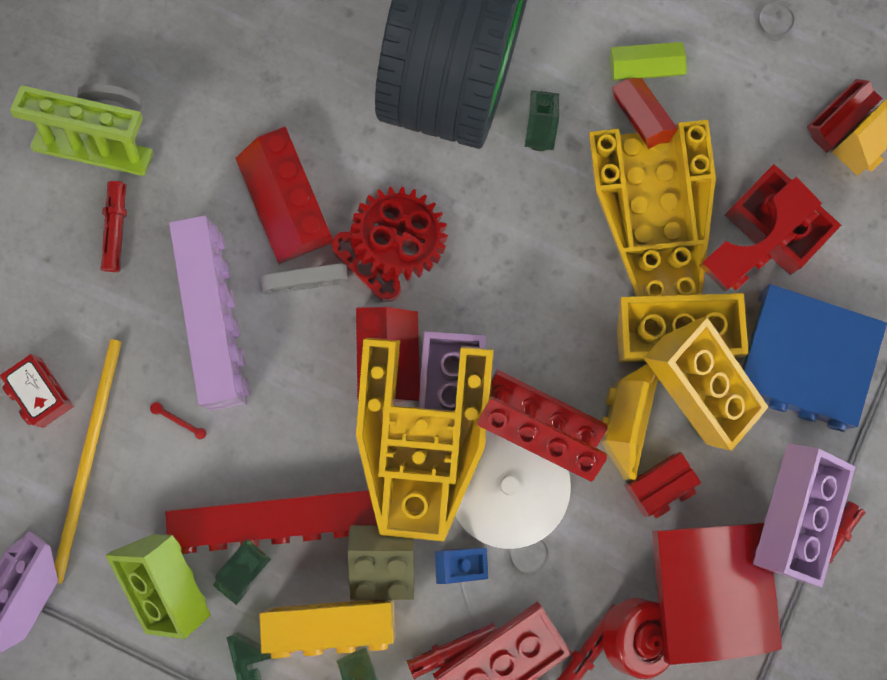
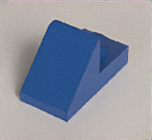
M487 548L435 551L436 584L488 579Z

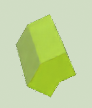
M683 42L611 47L610 49L611 81L626 80L628 78L645 79L683 76L687 74L686 53Z

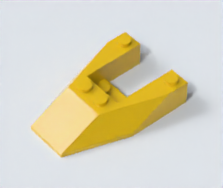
M366 338L363 340L356 439L379 534L445 541L485 449L487 430L479 427L477 421L490 399L494 349L461 347L455 411L395 406L400 340Z

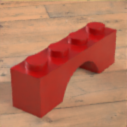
M797 176L767 202L771 213V225L767 235L760 243L751 246H738L725 241L699 265L724 292L731 287L735 291L739 289L749 279L746 275L748 271L754 266L758 270L762 268L772 258L769 254L772 249L777 245L782 249L796 236L792 232L800 224L806 227L819 215L816 209L823 203Z

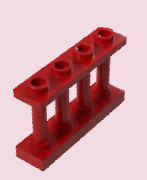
M498 369L496 370L491 379L490 399L482 411L477 425L590 482L594 481L607 460V453L596 448L608 429L607 424Z

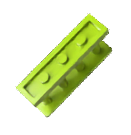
M23 85L20 86L10 108L14 118L34 122L37 131L30 145L34 152L145 176L154 153L151 148L138 146L135 143V138L143 121L140 111Z

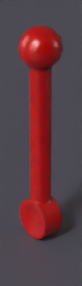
M158 402L151 404L150 411L153 414L163 415L194 433L195 437L199 440L206 437V430L204 428L194 427L166 411L163 405Z

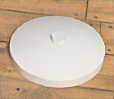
M487 431L485 449L455 517L471 536L487 545L503 549H515L535 544L548 536L557 527L567 510L571 493L569 471Z

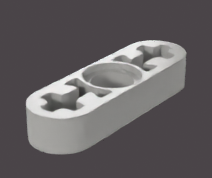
M344 264L277 272L260 277L263 294H277L348 282L347 267Z

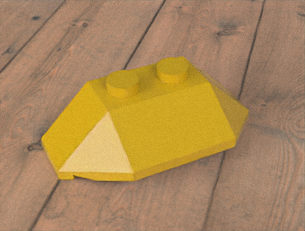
M648 364L615 383L614 387H609L605 401L606 405H610L607 417L603 416L601 419L608 426L601 443L624 480L628 481L636 480L658 377Z

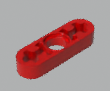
M340 232L335 235L332 240V250L335 256L379 300L383 302L396 300L401 293L399 279L394 281L393 273L390 272L385 278H382L381 274L380 277L385 283L389 284L391 281L394 283L392 286L394 292L392 294L389 292L382 294V286L377 280L373 284L370 283V281L377 278L382 269L379 268L374 273L368 275L361 274L358 271V265L363 260L364 254L357 255L353 263H350L349 261L353 259L352 255L346 250L340 252L341 247L339 243L342 240L345 243L351 241L354 234ZM350 244L352 250L355 252V249L358 245Z

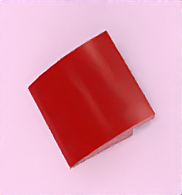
M764 523L685 527L652 531L664 662L669 665L711 662L760 655L782 649L774 572L753 564Z

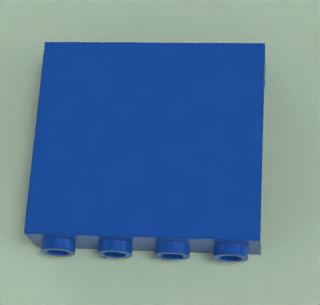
M769 284L761 290L758 299L762 304L748 347V355L745 357L742 369L763 400L769 403V408L780 412H787V409L797 412L798 418L810 422H816L817 419L827 422L828 428L840 432L858 427L887 322Z

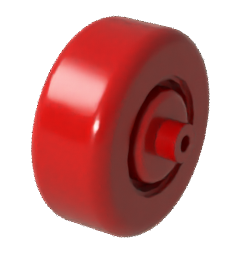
M630 598L618 604L608 616L603 630V647L608 661L619 672L637 679H651L662 674L669 667V664L664 662L659 603L643 598Z

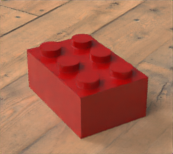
M773 164L724 216L755 244L760 243L767 235L771 225V213L767 202L792 179ZM821 206L816 209L819 215L809 225L804 227L800 224L792 231L796 236L781 249L777 245L769 252L772 256L771 259L789 275L801 269L842 226Z

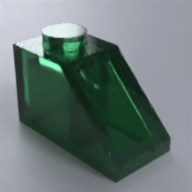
M531 90L524 147H530L532 150L540 152L554 150L559 123V93Z

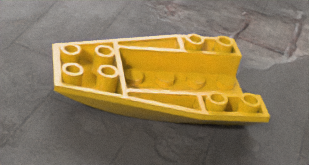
M708 120L679 122L676 125L678 130L669 143H660L650 149L647 148L638 133L620 135L619 129L590 131L588 133L595 192L635 296L701 295L703 292L705 271L699 265L707 258L716 182Z

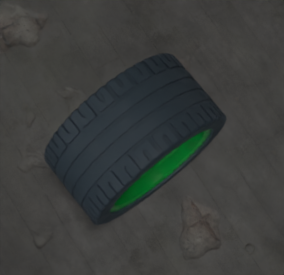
M392 0L377 71L375 89V114L380 122L401 128L404 127L416 132L421 131L426 135L439 136L444 140L457 141L459 144L481 149L488 136L502 94L527 0Z

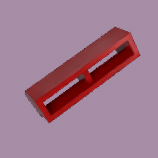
M628 78L612 87L615 101L648 149L660 143H669L678 128L642 78Z
M855 79L807 126L813 141L827 153L883 98L874 91L870 81Z

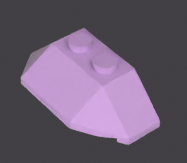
M30 531L6 549L0 559V653L27 637L58 582L50 545Z

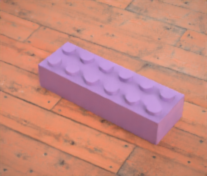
M206 215L169 222L198 405L210 411L246 405V396H250L248 379L243 378L241 366H245V357L242 348H238L236 337L240 336L238 320L233 319L231 308L235 307V298L232 289L228 290L226 279L230 278V269L227 260H223L221 250L226 249L223 233L218 231L217 225L212 224Z

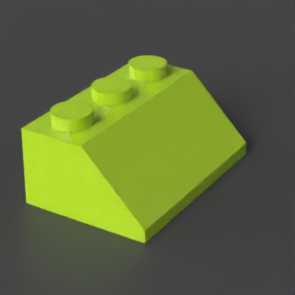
M152 534L110 551L105 555L145 634L186 639L211 616L206 605V598L199 591L194 580V573L186 564L181 553L180 544L173 535Z

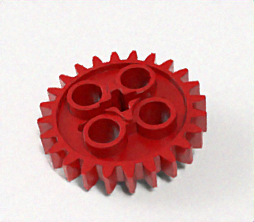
M390 186L387 195H384L378 189L375 195L376 199L368 195L365 201L366 204L360 203L357 210L359 213H354L352 219L354 224L350 228V232L355 234L351 238V244L358 245L355 249V255L364 254L361 264L365 265L371 262L373 264L371 268L372 273L379 268L382 269V278H385L389 272L393 273L394 281L398 280L400 274H404L405 279L409 281L412 272L420 278L423 274V268L430 272L434 266L433 263L438 264L440 261V254H443L446 249L443 243L448 238L447 234L442 233L445 231L447 223L439 222L443 213H433L436 203L426 205L427 195H423L418 199L416 198L415 189L411 191L410 195H407L403 186H401L399 193H395ZM390 212L394 214L396 218H387L383 213ZM411 223H420L424 229H417ZM400 231L402 232V235L399 236L396 234V232ZM374 238H382L387 244L380 245L374 241ZM402 248L412 249L415 255H407Z

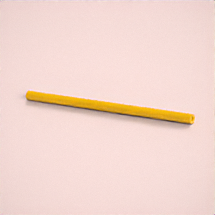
M114 339L109 341L54 563L58 579L57 583L63 584L122 345V341Z

